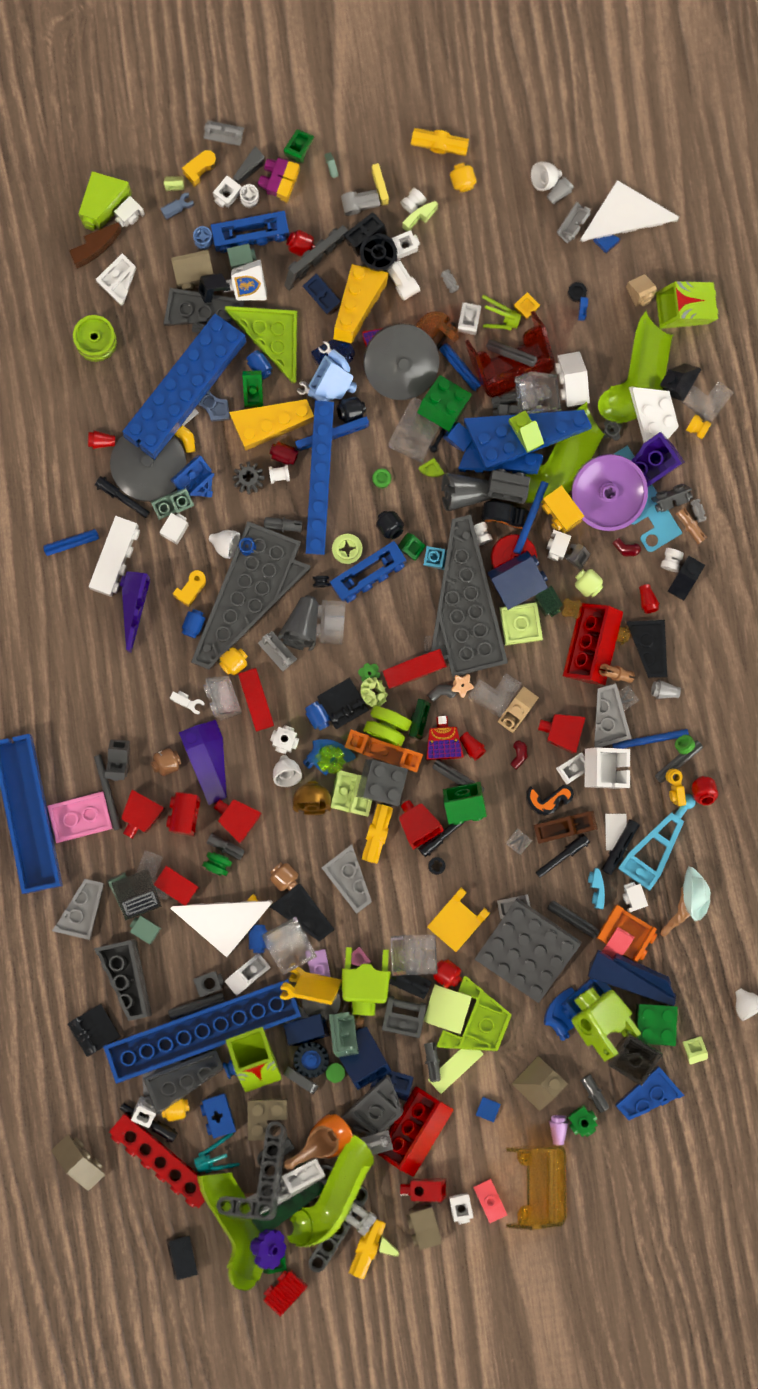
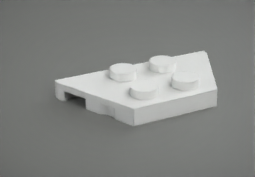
M629 387L643 442L645 443L659 432H662L668 439L679 427L670 392L666 390Z

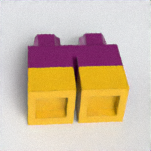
M278 158L277 161L267 159L264 170L272 174L270 178L261 175L258 186L266 190L267 195H274L288 203L293 185L300 171V165Z

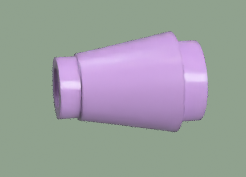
M553 1115L549 1121L553 1144L564 1145L569 1121H567V1116Z

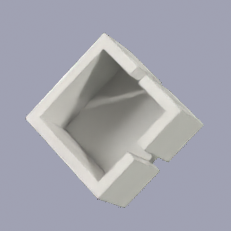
M585 749V787L630 788V770L616 771V768L630 767V749Z

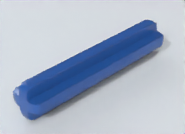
M446 343L441 346L440 352L473 391L479 389L481 386L480 381L450 345Z
M94 529L44 545L43 549L46 556L98 540L99 535L97 530Z

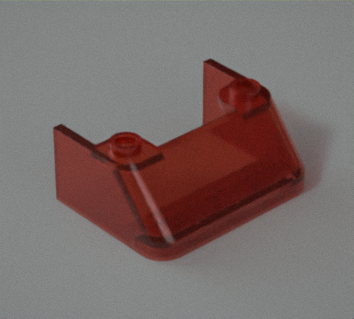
M535 311L531 312L534 327L524 333V345L516 348L537 357V363L534 367L502 355L490 359L487 352H476L469 340L465 341L471 363L484 391L489 397L500 396L554 370L555 360L547 331Z

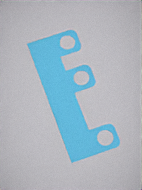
M628 445L614 453L629 460L635 457ZM653 485L648 487V498L643 512L632 523L636 524L649 517L654 525L653 529L644 533L640 538L649 552H653L682 534L681 529L669 510L662 513L661 511H656L655 505L657 503L651 500L657 494ZM651 534L658 538L657 545L653 547L646 543L647 536Z

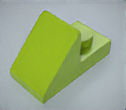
M526 411L509 418V424L527 453L544 445L536 420L532 422Z

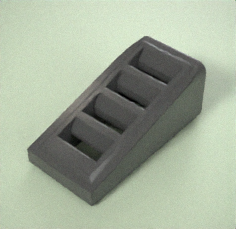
M256 146L233 177L234 181L239 185L265 164V156Z

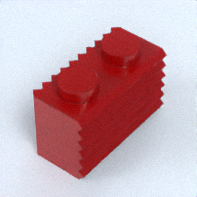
M291 1269L288 1272L284 1270L277 1278L279 1282L274 1287L270 1285L263 1293L265 1295L263 1301L280 1317L308 1286Z

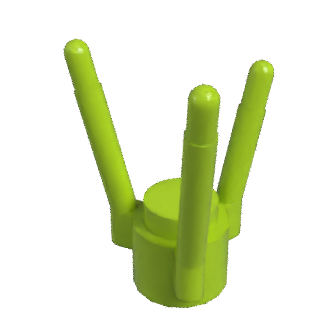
M482 295L483 299L504 310L501 311L485 305L486 309L505 316L503 323H506V325L483 324L484 328L506 329L509 331L512 330V327L517 329L521 314Z

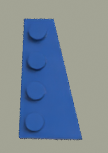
M472 441L466 448L458 468L459 472L475 470V472L483 473V470L504 469L511 471L513 474L520 472L537 475L543 461V455L531 452L486 470Z

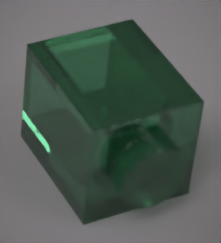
M552 586L534 596L545 617L549 615L554 617L561 612L560 608L563 607V604Z

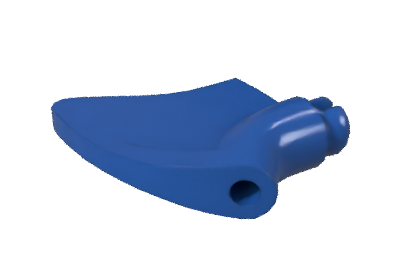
M320 739L312 741L313 749L306 756L307 758L303 761V764L308 769L314 765L326 776L334 767L350 762L356 756L339 742Z
M568 988L557 995L548 1006L544 1016V1025L551 1026L561 1041L570 1037L568 1031L574 1028L572 1018L568 1019L562 1012L564 1008L560 1005L574 993L573 988Z

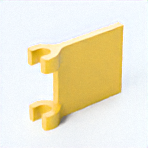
M462 887L427 926L455 952L460 949L490 914L485 907L478 915H475L460 901L467 893Z
M297 965L291 966L290 972L295 974L290 975L289 981L297 983L293 987L290 983L283 982L281 990H286L287 992L282 991L281 999L288 1000L292 997L332 1005L342 984L341 979L308 973Z

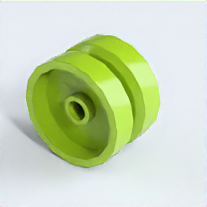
M89 315L80 319L74 327V344L80 355L86 360L93 362L104 361L114 353L117 345L116 334L111 323L104 317Z
M374 705L370 716L378 722L367 721L363 731L380 740L402 747L405 736L396 731V729L406 732L409 730L412 721L395 711Z

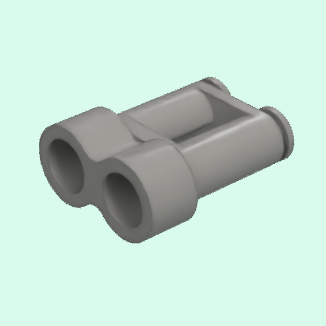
M353 1202L345 1221L354 1226L357 1232L364 1236L377 1219V1216L372 1212L368 1213ZM352 1212H355L357 1215L362 1217L361 1220L359 1221L358 1219L353 1217L351 1215Z

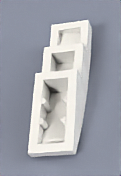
M317 1159L281 1176L278 1205L325 1177ZM272 1186L266 1187L264 1191L265 1196H269L272 1193ZM257 1193L246 1199L256 1200ZM269 1206L263 1207L262 1214L270 1210Z

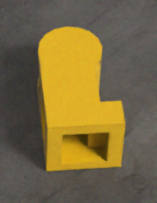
M205 150L182 167L183 174L194 187L200 183V176L216 167L215 154L210 150Z
M199 570L190 573L189 581L182 590L176 588L173 592V597L187 607H190L206 584L204 573Z

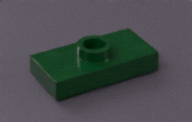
M419 698L415 712L411 716L412 724L409 736L421 740L431 703Z

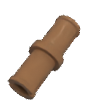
M685 507L675 514L685 526L684 530L690 533L697 545L708 538L697 525L698 521H694Z
M607 664L600 666V669L605 670H599L601 676L627 683L634 681V678L629 677H635L633 671Z

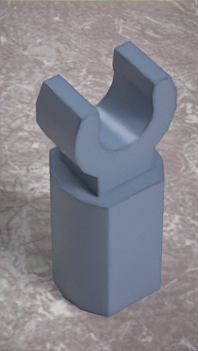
M188 192L182 194L179 200L176 199L160 208L166 220L182 212L183 208L188 209L194 206L193 201L189 203L184 201L189 197Z

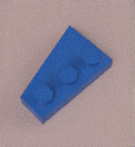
M657 1066L620 1099L615 1106L628 1120H631L685 1095L664 1071Z

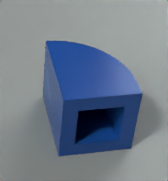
M456 422L451 431H447L442 437L460 451H464L472 442L468 430L459 422Z

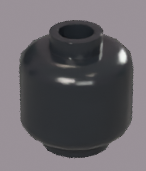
M358 397L342 399L339 405H337V415L345 423L363 418L366 412L365 403L361 402Z
M383 511L378 515L376 527L386 539H396L403 533L404 522L395 511Z

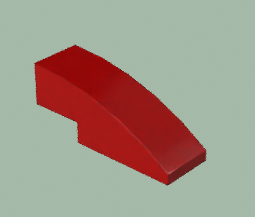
M441 649L383 670V674L389 689L420 679L447 667Z
M253 668L238 673L256 732L273 727L274 723L257 669Z

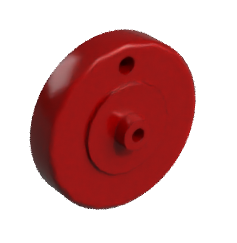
M509 534L503 536L494 544L491 551V563L494 569L519 556V554L513 551L520 535ZM527 538L521 554L528 551L531 556L535 555L537 558L536 548Z

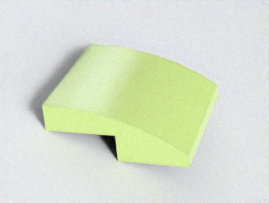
M337 770L331 794V808L369 817L372 801L356 797L362 775Z
M434 984L423 1022L461 1034L472 996Z

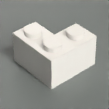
M580 351L557 355L558 363H555L556 374H559L560 384H563V389H560L561 400H565L567 407L582 405L586 402L590 403L587 369Z

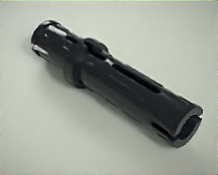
M629 819L614 848L609 851V856L601 868L602 871L609 875L613 874L619 861H622V856L634 834L640 827L638 823Z

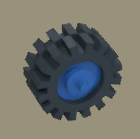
M316 1042L304 1043L295 1052L294 1066L298 1073L304 1077H318L327 1069L329 1056L322 1045Z

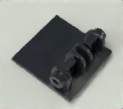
M350 678L317 696L335 729L342 727L369 711L365 701Z
M102 1004L68 1023L86 1057L120 1038Z

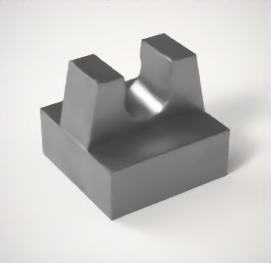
M579 543L577 545L571 544L572 554L565 553L564 557L574 567L581 570L589 558L590 552Z

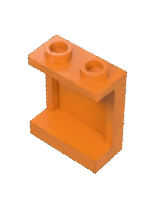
M615 905L596 939L607 944L611 935L619 927L634 936L624 956L635 962L642 961L648 952L645 950L649 943L652 944L658 935L655 933L657 928L630 914L619 905Z

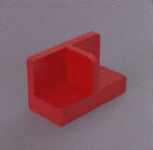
M165 866L154 883L155 887L184 906L188 904L194 893L196 894L200 888L168 866Z

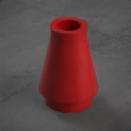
M95 430L88 432V447L97 449L115 446V435Z
M650 584L640 586L641 610H644L645 614L658 611L660 603L653 593Z
M468 732L460 736L459 739L470 758L476 761L485 754V745Z

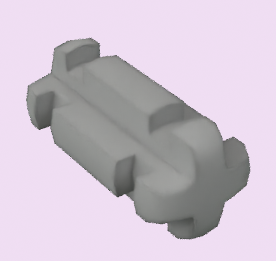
M450 270L443 271L441 277H443L447 288H450L449 292L457 291L459 285H456L457 282L453 275L450 274Z
M695 499L690 502V505L693 506L695 518L697 517V521L700 523L705 521L707 517L704 516L705 511L702 504H700L701 500Z

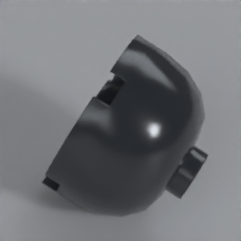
M378 233L365 238L360 248V259L364 267L373 271L386 272L396 262L398 251L390 237Z

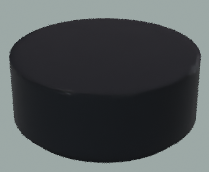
M575 282L570 285L568 297L571 301L580 302L581 297H586L587 289L584 284Z

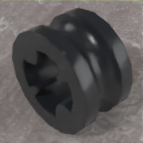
M329 576L312 577L315 581L313 584L314 588L330 587V584L327 582Z
M439 857L431 859L428 864L429 871L435 875L443 873L446 867L444 860ZM436 860L439 861L438 863H442V867H440L438 872L435 871L436 869L433 870L431 868Z

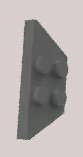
M386 1075L340 1116L349 1127L353 1128V1131L363 1132L367 1135L385 1131L403 1115V1108L390 1077Z

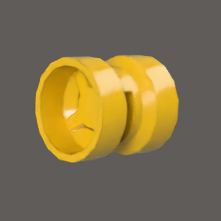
M695 414L686 431L689 433L696 432L697 437L702 440L712 423L709 421L702 422L700 416Z

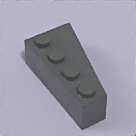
M129 940L94 948L128 1021L152 1016L137 941Z

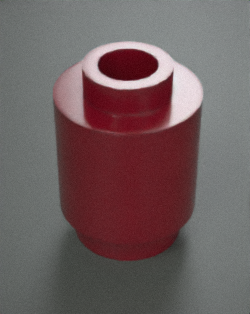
M279 441L277 444H272L269 452L272 455L271 459L288 465L295 464L299 451L295 450V447Z

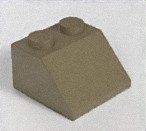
M208 250L171 258L178 289L191 290L194 286L199 285L201 276L214 275Z

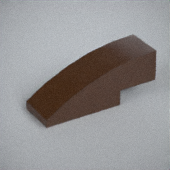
M119 222L85 235V244L69 250L77 269L90 263L110 247L122 231Z
M594 811L534 825L538 844L598 829Z

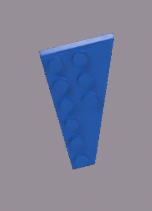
M574 410L528 414L532 422L536 420L544 441V445L528 453L508 422L509 418L515 415L464 418V423L485 469L488 470L590 430L592 426L585 411Z

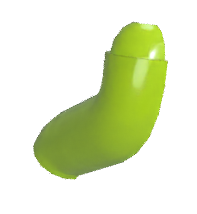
M647 311L640 318L635 332L626 382L611 386L599 398L598 409L601 416L606 420L616 421V423L620 424L637 418L629 387L662 390L660 384L666 375L673 335L667 334L658 328L649 318Z
M587 402L577 410L585 411L592 426L591 429L557 442L548 461L540 466L538 474H525L527 477H530L528 497L525 503H533L541 481L548 483L543 498L561 485L569 493L578 470L587 461L592 459L605 434L595 423Z
M354 1135L351 1141L343 1148L317 1203L313 1207L302 1208L301 1211L296 1212L290 1218L294 1230L287 1238L292 1244H296V1247H310L324 1242L337 1232L346 1219L367 1172L374 1163L371 1150L359 1137Z
M232 1173L198 1176L199 1188L206 1203L231 1241L232 1252L227 1264L229 1281L239 1290H250L260 1280L263 1269L255 1264L256 1256L250 1250L251 1241L259 1237L260 1232L252 1223V1219L228 1217L221 1214L216 1207L217 1201L221 1197L228 1196L245 1199L246 1197L233 1178ZM230 1201L226 1202L223 1206L225 1212L231 1208ZM248 1204L243 1206L242 1211L244 1214L250 1211Z

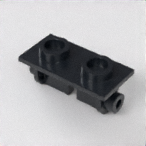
M396 966L389 984L422 999H425L432 983Z

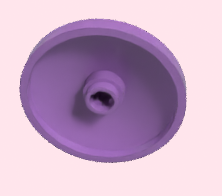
M604 454L587 461L576 473L571 487V499L583 513V521L591 527L603 531H615L632 524L643 512L648 498V486L641 469L628 458L615 454Z

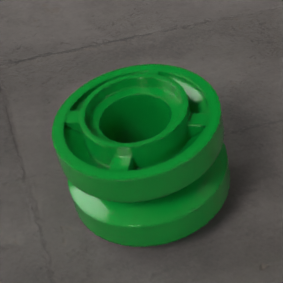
M207 852L206 857L209 860L203 861L202 866L219 876H227L228 871L226 867H231L233 862L218 853Z

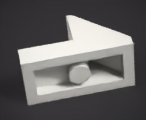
M463 302L457 332L476 335L481 310L480 305Z
M582 752L556 768L566 785L585 773V756Z

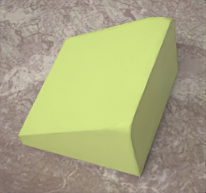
M165 177V190H183L184 177Z
M701 1036L683 1042L689 1064L708 1059V1052Z
M382 1235L379 1252L398 1256L399 1250Z

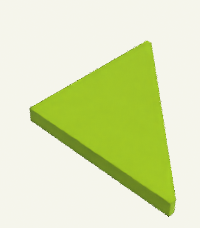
M225 306V312L292 383H296L297 311Z

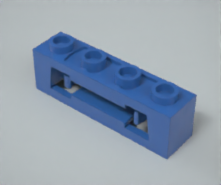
M285 211L211 225L216 252L220 251V253H226L227 248L245 244L262 246L270 241L283 242L289 237ZM265 225H267L268 232H266V230H262L247 234L236 235V238H233L232 231H235V233H239L254 229L265 228Z
M395 541L331 580L330 585L342 603L345 601L349 603L357 598L356 594L359 592L365 593L373 588V583L377 581L381 583L389 577L388 574L392 571L396 573L405 567L406 558ZM383 557L381 560L384 564L383 567L359 581L356 587L348 590L355 586L352 578L377 564L379 559Z

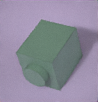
M249 244L227 248L231 270L256 260L254 249L250 250Z
M143 916L135 917L130 925L132 928L130 932L149 945L152 944L161 930V927Z

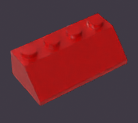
M580 603L563 677L590 684L606 685L607 677L601 676L599 670L605 671L600 669L602 664L611 665L623 611L608 605Z
M415 1086L403 1107V1115L393 1123L389 1130L393 1149L377 1155L400 1171L414 1177L454 1109Z

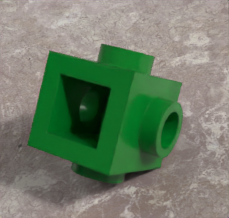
M583 1105L567 1116L572 1123L569 1127L575 1135L580 1134L582 1137L584 1135L589 1137L596 1131L595 1127L598 1125L595 1121L598 1118L592 1110L587 1111ZM585 1119L586 1124L581 1125V1121Z

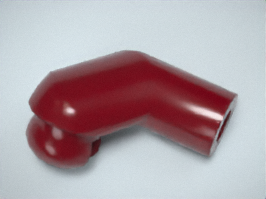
M620 537L612 543L623 556L634 557L641 551L639 544L625 545Z
M520 740L516 741L513 745V748L516 750V757L510 765L515 770L528 757L527 745Z

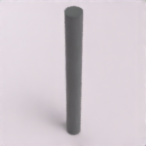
M94 756L114 831L122 829L109 781L105 778L102 756Z

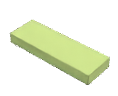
M458 1050L439 1068L441 1080L430 1083L442 1094L483 1053L480 1050Z

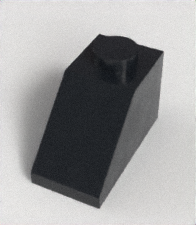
M688 364L671 368L667 371L660 386L663 390L670 392L671 398L684 401L701 372V368Z
M688 556L667 592L684 601L705 564Z

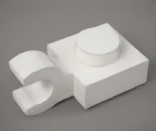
M181 691L178 694L172 693L170 696L172 701L192 710L197 715L200 712L195 709L196 704L205 705L199 699L189 700V695Z

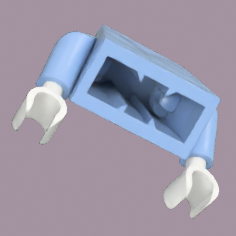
M323 341L328 349L322 350L318 347L319 351L329 355L324 356L309 385L305 381L299 383L305 387V390L298 388L297 392L301 395L307 393L309 397L318 401H331L335 398L342 399L346 391L349 393L356 391L357 383L352 382L353 375L350 373L351 368L345 357L335 349H330L329 342Z

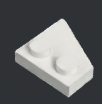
M121 254L95 280L114 300L123 306L136 266Z

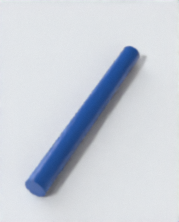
M541 481L513 551L514 553L520 555L547 489L548 483Z
M688 729L635 738L614 743L612 748L624 749L672 740L683 735H689Z

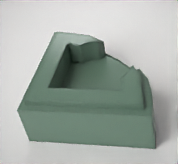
M331 152L324 154L331 177L339 176Z

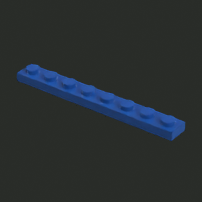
M315 401L305 554L325 555L334 402Z

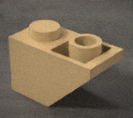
M645 274L629 281L626 286L636 307L650 304L657 291L655 284Z
M523 686L498 723L514 733L539 697Z

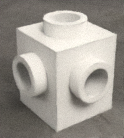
M284 725L283 728L278 727L277 731H273L270 741L273 742L272 746L276 748L275 751L286 754V752L291 753L292 749L296 750L299 738H297L294 728ZM286 735L288 741L282 742L281 737Z

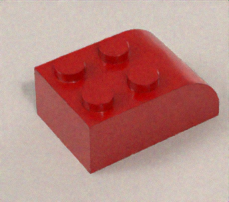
M175 792V797L171 796L170 808L172 809L171 816L168 815L166 827L169 828L171 833L194 837L201 798L198 795Z

